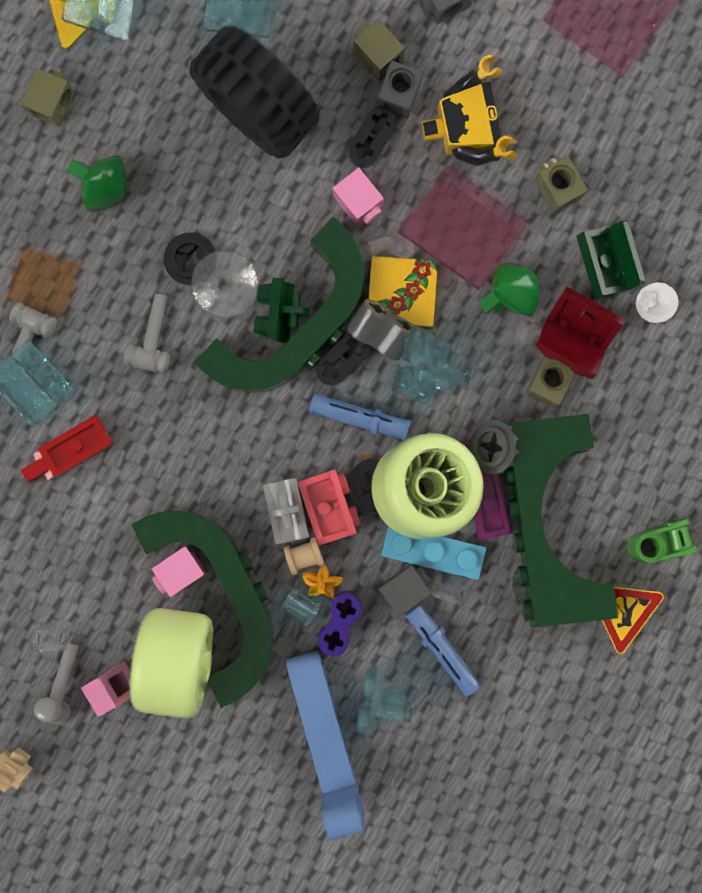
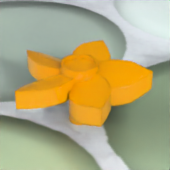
M325 564L320 567L318 573L310 571L303 573L302 576L305 583L309 585L308 596L324 594L333 599V587L343 582V577H329V569Z

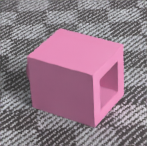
M359 167L332 188L333 197L357 227L364 221L367 225L372 223L382 214L380 208L383 207L384 198Z
M187 545L152 568L155 574L152 580L162 594L167 592L172 597L208 573L191 545Z
M125 661L81 687L98 717L131 698V671Z

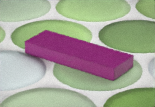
M471 440L461 442L470 451ZM492 443L486 445L487 447H491V449L494 450ZM481 471L483 495L479 509L474 516L478 540L512 534L500 475L487 474Z

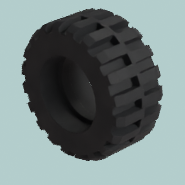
M229 25L222 27L190 63V76L195 81L197 87L204 93L205 97L243 135L253 141L260 149L265 150L266 153L271 156L273 155L277 159L288 157L319 122L320 112L318 111V105L313 101L311 94L306 91L302 82L291 73V70L271 50L264 47L259 40L251 37L248 32L239 29L237 26Z

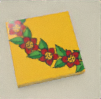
M372 256L369 299L378 302L389 312L405 318L415 327L433 328L438 261Z

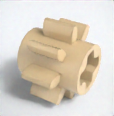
M19 747L12 753L5 749L0 754V790L4 793L11 786L19 790L34 769L28 765L31 755Z

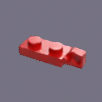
M94 415L37 448L38 451L33 454L36 461L21 469V472L27 482H33L44 475L47 480L58 478L113 446L115 443L99 416Z

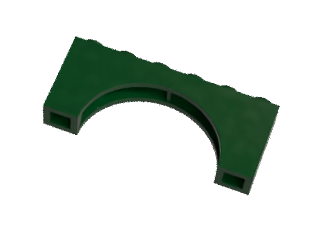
M589 414L508 423L507 425L512 426L513 434L519 438L516 441V449L520 453L515 455L513 459L514 466L504 470L506 485H512L513 499H509L508 504L510 518L516 519L518 532L513 533V544L515 553H521L522 566L517 567L520 587H525L527 600L522 601L524 621H530V627L537 628L617 619L618 612L614 585L591 582L568 570L550 548L542 524L541 508L543 494L553 471L565 459L579 453L588 452L594 447Z

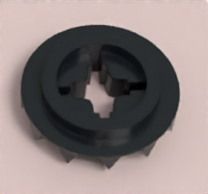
M193 232L183 233L173 238L167 245L164 252V265L168 274L179 284L194 286L206 282L211 274L215 272L217 262L216 251L212 243L203 235ZM196 250V258L202 266L192 264L186 269L185 260L178 254L191 255Z
M367 459L360 462L353 468L348 478L347 484L351 500L359 508L369 512H377L373 502L372 491L366 492L363 495L361 492L368 485L365 473L373 477L380 459Z

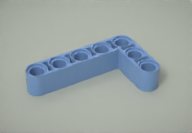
M319 650L288 658L286 659V665L322 790L321 813L328 839L331 841L365 831L364 807L360 793L358 794L359 788L352 763L349 761L350 756L342 728L340 729L339 727L341 725L334 700L330 696L332 693L324 665L321 664L322 658Z

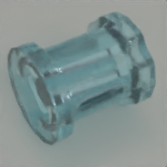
M293 586L279 612L282 614L287 612L302 621L303 626L308 628L322 606V602H314L299 593L298 587Z

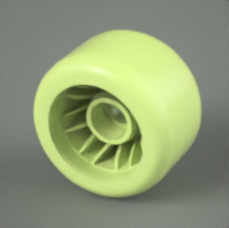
M437 433L417 435L392 447L378 462L372 478L373 502L381 519L393 531L412 539H432L459 531L473 519L479 509L483 495L482 473L473 454L458 440ZM419 482H421L425 487L424 496L421 494L419 490Z
M164 608L152 609L145 615L135 644L130 677L131 703L136 710L147 714L178 718H191L198 714L205 696L212 663L213 625L208 616L201 613Z

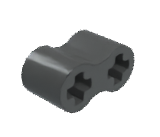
M365 299L347 326L348 332L355 339L373 346L384 356L395 361L400 360L418 335V330L411 322L389 312L381 304L371 299Z

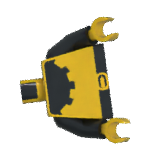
M493 55L484 56L479 62V68H475L461 77L443 94L437 109L439 118L421 122L425 142L443 138L446 154H453L456 159L474 166L498 161L501 156L507 160H514L518 155L515 151L506 152L507 147L510 144L517 143V141L510 136L502 137L491 82H485L486 77L498 78L502 75V69L499 67L489 72L490 64L496 61L497 57Z

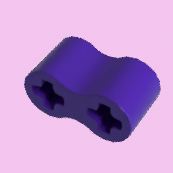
M342 591L335 595L331 604L332 617L320 631L319 647L329 656H338L346 651L349 644V627L360 616V599L351 591ZM346 599L352 600V607L355 608V611H348L346 615L340 614L341 608L337 606V603H344ZM334 631H338L340 633L339 639L343 642H336L334 647L328 645L329 639L325 635H332Z

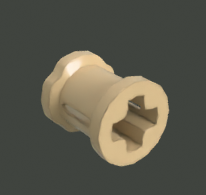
M316 537L311 538L309 543L294 548L284 547L286 560L292 575L298 574V570L316 564L321 567L324 564Z

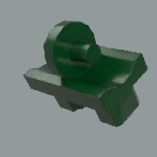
M272 278V283L258 285L256 297L258 303L270 305L269 316H256L254 319V333L278 343H287L289 341L290 328L298 329L299 317L309 316V309L300 307L301 295L294 294V284L284 282L283 278Z

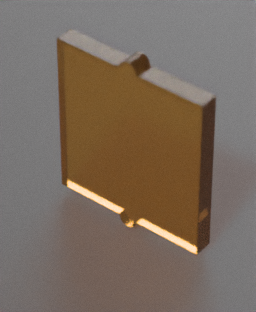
M24 247L17 269L12 271L14 278L7 299L63 317L69 296L74 294L72 287L80 266Z

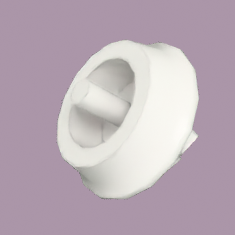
M656 282L648 284L637 295V312L648 322H665L677 311L678 296L674 289L665 283Z

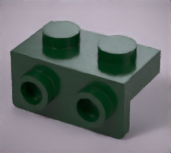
M627 220L619 221L610 227L588 230L576 235L594 299L624 293L645 284L643 269Z

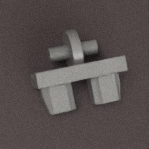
M297 478L263 485L276 545L308 538L309 533Z

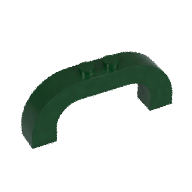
M332 217L310 240L311 248L329 264L335 276L334 289L329 299L275 355L261 361L242 359L233 354L216 338L194 361L211 379L226 388L239 392L260 393L270 391L290 382L305 367L310 371L323 357L319 352L328 343L333 347L345 335L346 332L342 328L356 312L362 297L364 267L360 250L354 238L337 219Z
M183 510L165 511L151 514L132 523L131 525L145 554L152 553L173 542H186L201 549L209 558L242 626L243 645L239 655L233 661L210 672L208 683L220 708L235 702L247 694L261 678L270 660L274 641L271 616L264 602L269 597L261 581L255 583L250 574L254 567L247 552L240 553L234 540L222 526L199 513Z

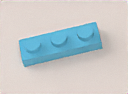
M388 526L381 556L479 580L486 547L446 537L423 540L412 539L398 534Z

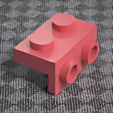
M336 469L298 482L318 546L357 534L355 527L361 525L355 506L348 508L344 495L350 493L344 474L337 475Z

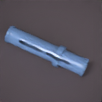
M314 393L309 409V414L369 430V434L376 435L377 432L401 439L402 441L406 439L411 421L384 414L378 408L374 411L321 396L317 393Z
M422 603L411 608L404 616L421 636L420 642L424 647L428 646L443 668L462 691L464 697L478 690L482 683L476 678L463 658L444 635L446 630L443 626L436 624Z

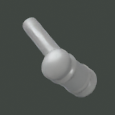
M162 294L154 295L143 348L141 346L135 347L132 344L126 347L123 355V362L126 367L133 366L134 369L139 368L153 371L154 373L158 371L161 374H165L170 366L169 352L164 351L161 353L160 350H156L167 296Z
M21 302L15 304L11 309L9 321L11 324H18L20 328H23L1 377L2 380L14 384L35 333L48 339L54 334L57 327L55 317H49L48 314H43L30 308V306L25 307Z
M66 643L50 697L39 699L34 706V715L38 720L60 725L67 722L70 718L71 708L63 699L79 649L78 645Z

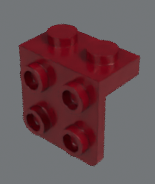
M566 286L549 312L535 347L545 357L555 359L568 366L575 374L594 379L599 372L606 349L622 328L625 319Z

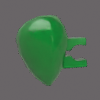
M116 155L101 159L92 167H89L82 161L78 162L72 159L66 171L83 182L81 185V197L88 211L97 212L117 205L124 198L127 189V179L120 156Z
M503 263L494 271L492 280L493 291L479 302L485 313H489L492 310L494 313H498L506 307L511 312L531 317L538 307L540 297V285L537 276L521 265Z

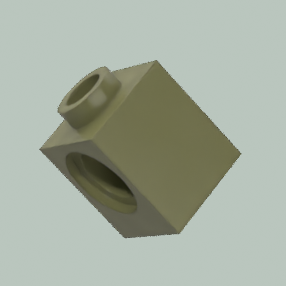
M380 19L376 20L371 26L365 24L354 36V54L379 81L386 76L391 60L398 63L402 60L404 61L405 47Z
M36 68L21 106L29 115L60 127L75 91L64 74L53 69L45 72Z
M569 156L560 161L555 157L539 167L540 172L534 180L553 214L581 200L588 192ZM551 178H562L566 182L567 187L565 189L556 188L552 184Z
M544 356L524 393L555 408L560 405L575 373L561 362ZM547 370H553L558 374L559 384L557 387H550L546 384L544 374Z

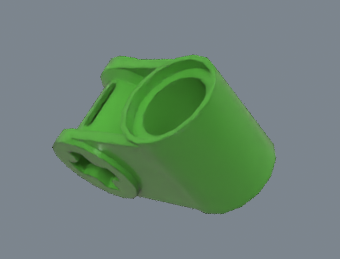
M688 518L673 520L660 524L658 527L637 532L629 538L627 543L629 555L634 560L646 563H656L669 558L682 557L695 553L698 550L697 546L692 545L687 528V525L690 523ZM647 538L652 544V549L647 556H644L640 546L642 541Z

